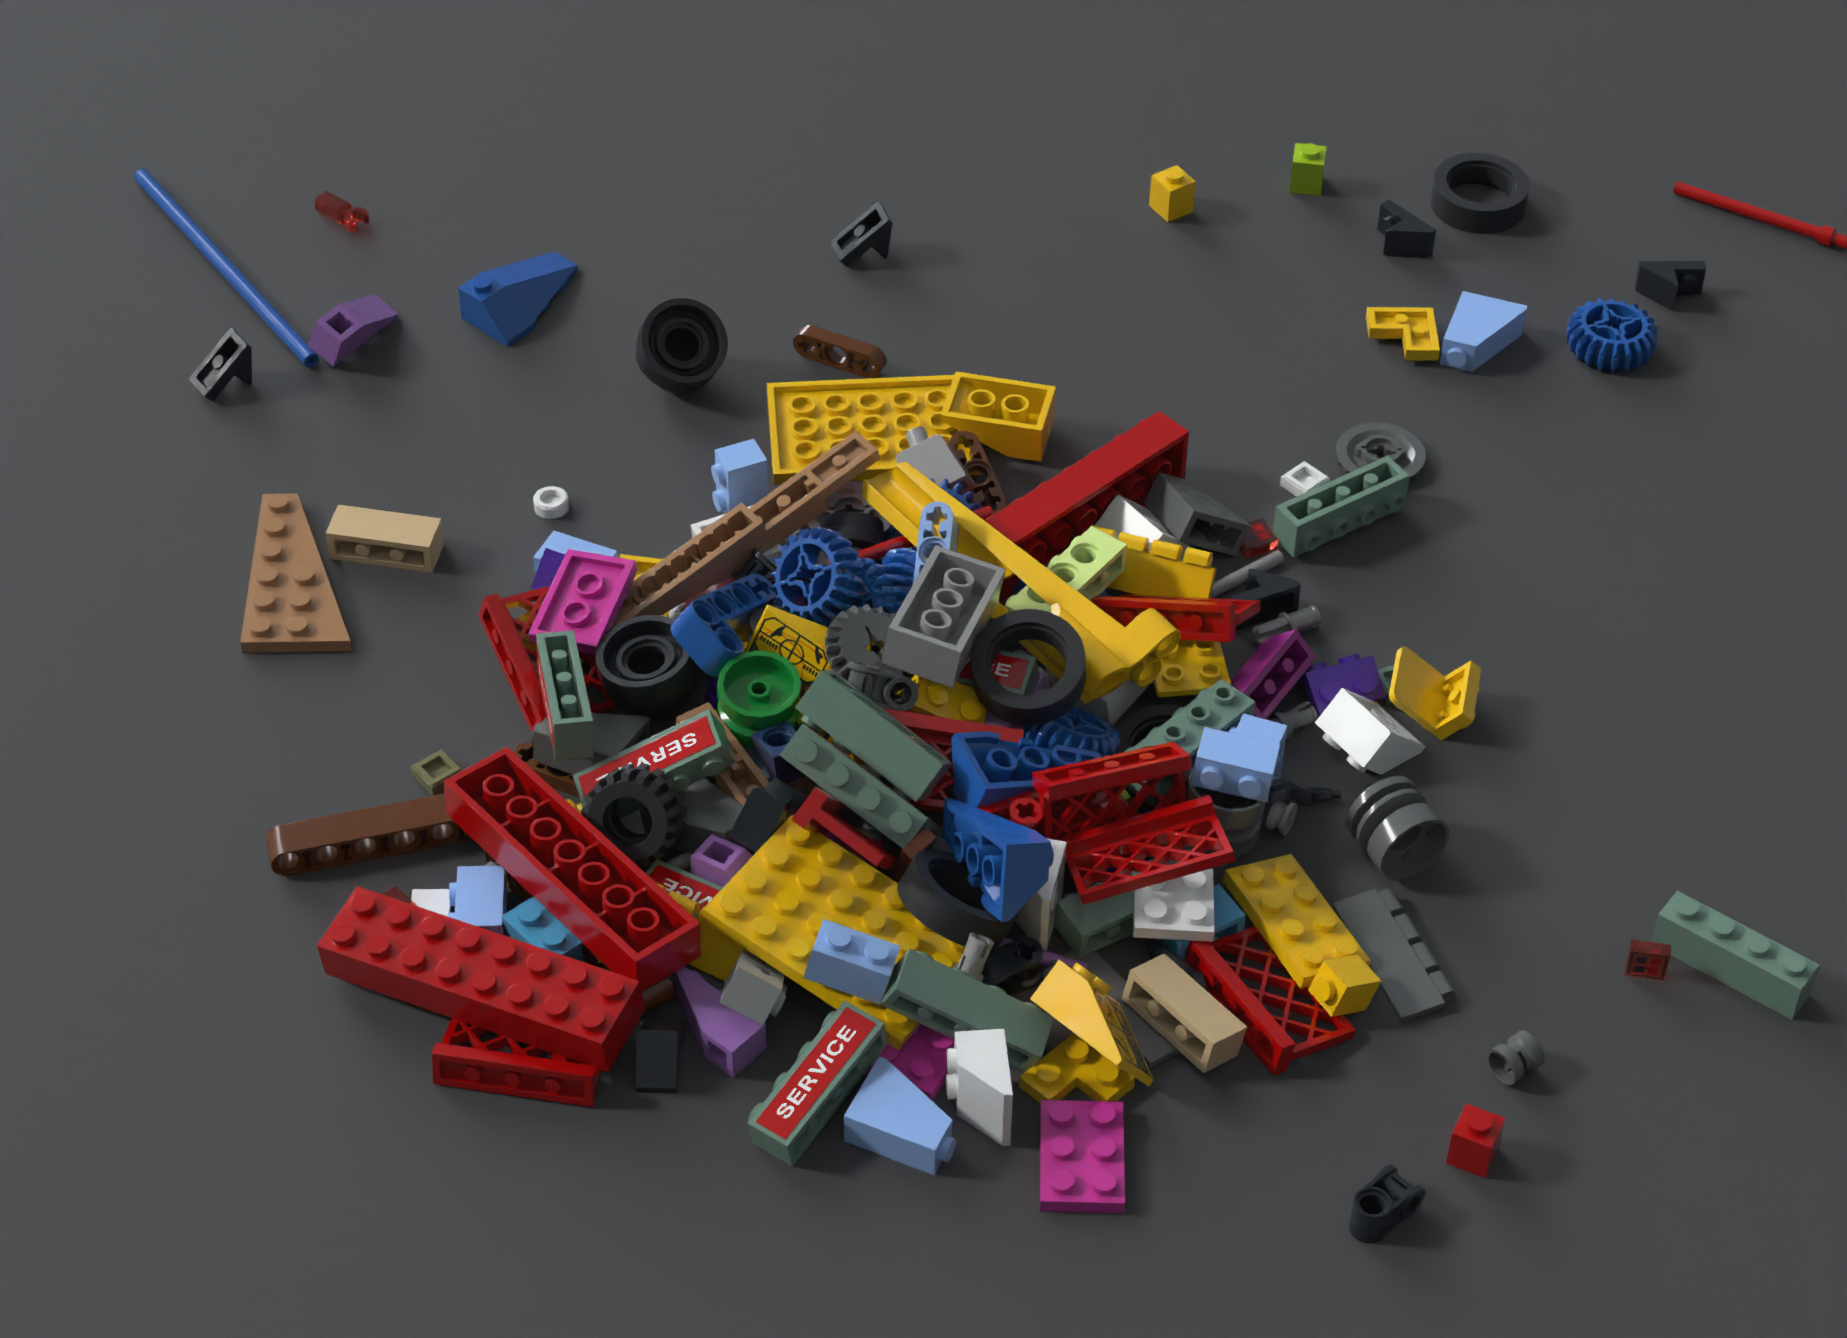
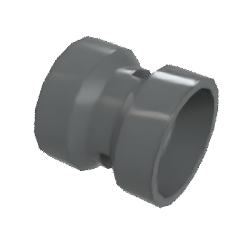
M1518 1031L1508 1038L1506 1045L1499 1044L1488 1051L1486 1059L1490 1071L1495 1078L1505 1085H1513L1523 1078L1525 1071L1532 1072L1544 1064L1545 1057L1541 1045L1533 1035L1526 1031Z

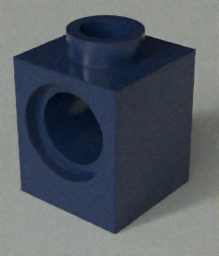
M786 720L752 734L756 764L771 781L776 777L788 784L806 775L779 755L796 733L795 729Z

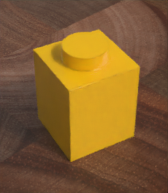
M1178 165L1151 175L1149 206L1167 222L1192 213L1194 210L1196 181Z
M1357 954L1323 960L1308 991L1327 1013L1334 1017L1366 1011L1381 980Z

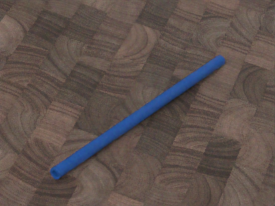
M139 169L134 175V180L304 366L307 368L315 366L319 360L318 355L146 169Z

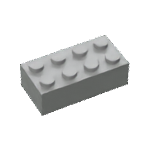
M935 545L888 628L881 663L894 667L897 670L929 679L934 683L953 688L971 655L976 638L987 625L998 604L1006 569Z

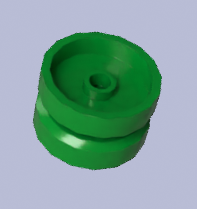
M756 650L739 654L729 660L720 671L717 683V714L742 746L754 748L752 734L785 720L795 730L798 728L801 712L795 707L800 701L801 680L797 669L788 659L776 653Z

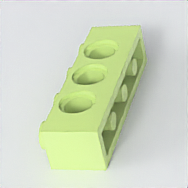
M1091 526L1081 536L1075 537L1062 554L1053 557L1046 568L1092 602V598L1100 595L1125 571L1127 544ZM1028 585L1017 595H1012L1004 606L1010 612L1021 609H1038L1051 612L1050 605Z

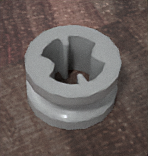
M1284 801L1274 802L1267 817L1266 829L1273 830L1277 828L1279 834L1285 836L1291 829L1296 817L1297 804L1291 802L1289 805H1286Z

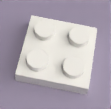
M1207 869L1134 890L1133 937L1213 942V869ZM1133 871V876L1142 872Z

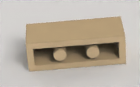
M338 505L326 531L329 559L433 573L444 546L441 518Z
M1165 953L1130 970L1122 1000L1203 1073L1238 1056L1247 1026Z

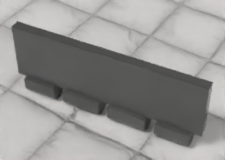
M1372 889L1333 903L1335 913L1371 960L1369 967L1381 980L1379 986L1401 1023L1445 1007V1002L1455 997L1456 992L1444 973L1439 971L1438 963L1427 945L1421 942L1422 937L1409 916L1404 914L1405 910L1392 889L1379 891V894L1376 889Z
M1073 950L1062 955L1087 963L1086 969L1112 987L1108 995L1120 1003L1149 1068L1180 1052L1122 1000L1126 981L1096 951L1078 957ZM1057 960L1050 961V966L1042 974L1043 979L1047 977L1058 962Z

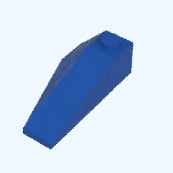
M551 252L481 272L458 287L461 319L508 347L532 331L536 326L537 317L541 312H546L549 309L550 300L555 294L562 292L578 271V265L557 252Z
M989 731L954 733L952 737L954 795L960 802L976 808L1034 790L1032 772L1100 758L1101 755L1099 752L1058 744L1053 749L1033 746V740L1020 738L1018 743L1000 740L999 733Z
M944 799L943 839L958 863H966L970 872L968 881L971 886L980 887L984 893L981 898L984 908L999 921L1009 922L1048 881L1049 867L1052 866L1054 860L1051 842L1033 829L955 799Z

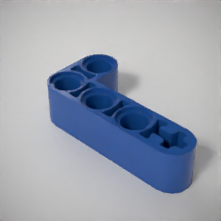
M748 575L694 599L671 624V633L700 669L710 676L717 677L726 663L744 650L743 642L734 630L748 624L752 613L762 606H767L776 596V593L769 589L772 584L762 575Z

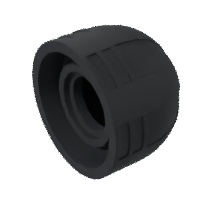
M675 298L664 301L649 313L639 329L635 352L638 366L652 383L663 390L675 393L693 390L705 385L722 366L728 351L727 332L718 315L699 301L688 298Z
M643 615L625 620L609 630L597 647L596 664L602 684L611 700L620 710L628 715L645 716L648 718L668 716L684 704L695 688L698 666L673 637L670 627L675 620L660 615Z

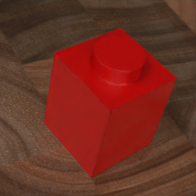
M1466 1103L1451 1135L1446 1164L1486 1178L1500 1147L1505 1118Z

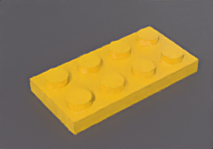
M1292 854L1225 870L1222 881L1300 989L1311 985L1323 960L1358 954L1369 966L1371 961Z

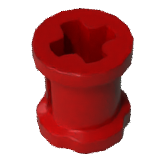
M1018 798L1014 800L1009 807L1011 821L1039 833L1037 826L1044 817L1042 805L1031 798Z

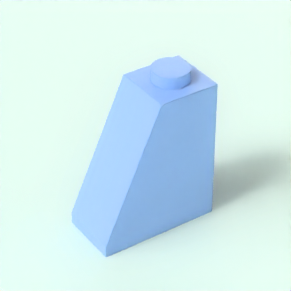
M1463 291L1443 339L1440 365L1473 372L1522 336L1527 306Z
M879 1056L844 1115V1142L935 1176L942 1161L949 1162L955 1150L956 1139L952 1138V1119L893 1064Z

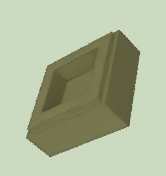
M442 749L411 766L412 776L432 796L444 791V780L463 771Z

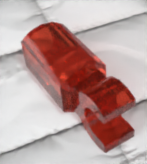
M324 191L316 197V211L341 225L345 224L346 229L350 232L356 233L358 231L357 221L365 224L370 223L368 211L364 208H353L352 204L328 191Z

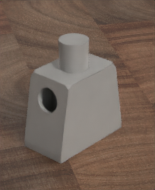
M915 427L906 433L905 436L910 447L897 454V464L906 461L928 479L933 478L935 484L939 487H942V481L945 478L949 480L948 489L953 490L954 486L960 483L962 484L960 495L977 488L953 449L940 434L928 437L924 427Z

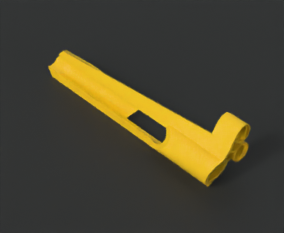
M906 461L895 464L896 467L894 469L878 474L872 479H863L862 498L916 548L922 510L932 502L946 503L950 506L959 525L957 553L1006 569L1004 579L1017 575L1050 605L1051 613L1066 620L1077 631L1085 649L1086 682L1080 699L1085 704L1095 698L1111 693L1125 681H1133L1138 687L1147 686L1161 671L1162 662L1160 658L1169 654L1179 643L1181 638L1180 631L1153 608L1142 612L1126 627L1122 626ZM934 525L938 532V537H941L939 525ZM998 601L991 617L995 619L1010 611ZM1028 639L1018 641L1059 680L1061 679L1066 663L1056 648L1039 640Z

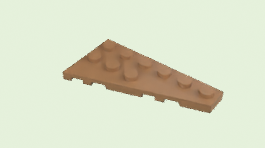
M298 493L262 494L240 641L242 653L352 651L349 635Z

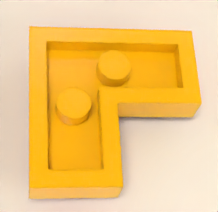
M1367 307L1366 323L1369 339H1402L1405 360H1439L1440 348L1433 308Z
M1072 1033L1019 1077V1087L1039 1103L1041 1100H1061L1076 1087L1094 1101L1117 1102L1134 1088L1135 1077L1115 1065L1075 1033Z

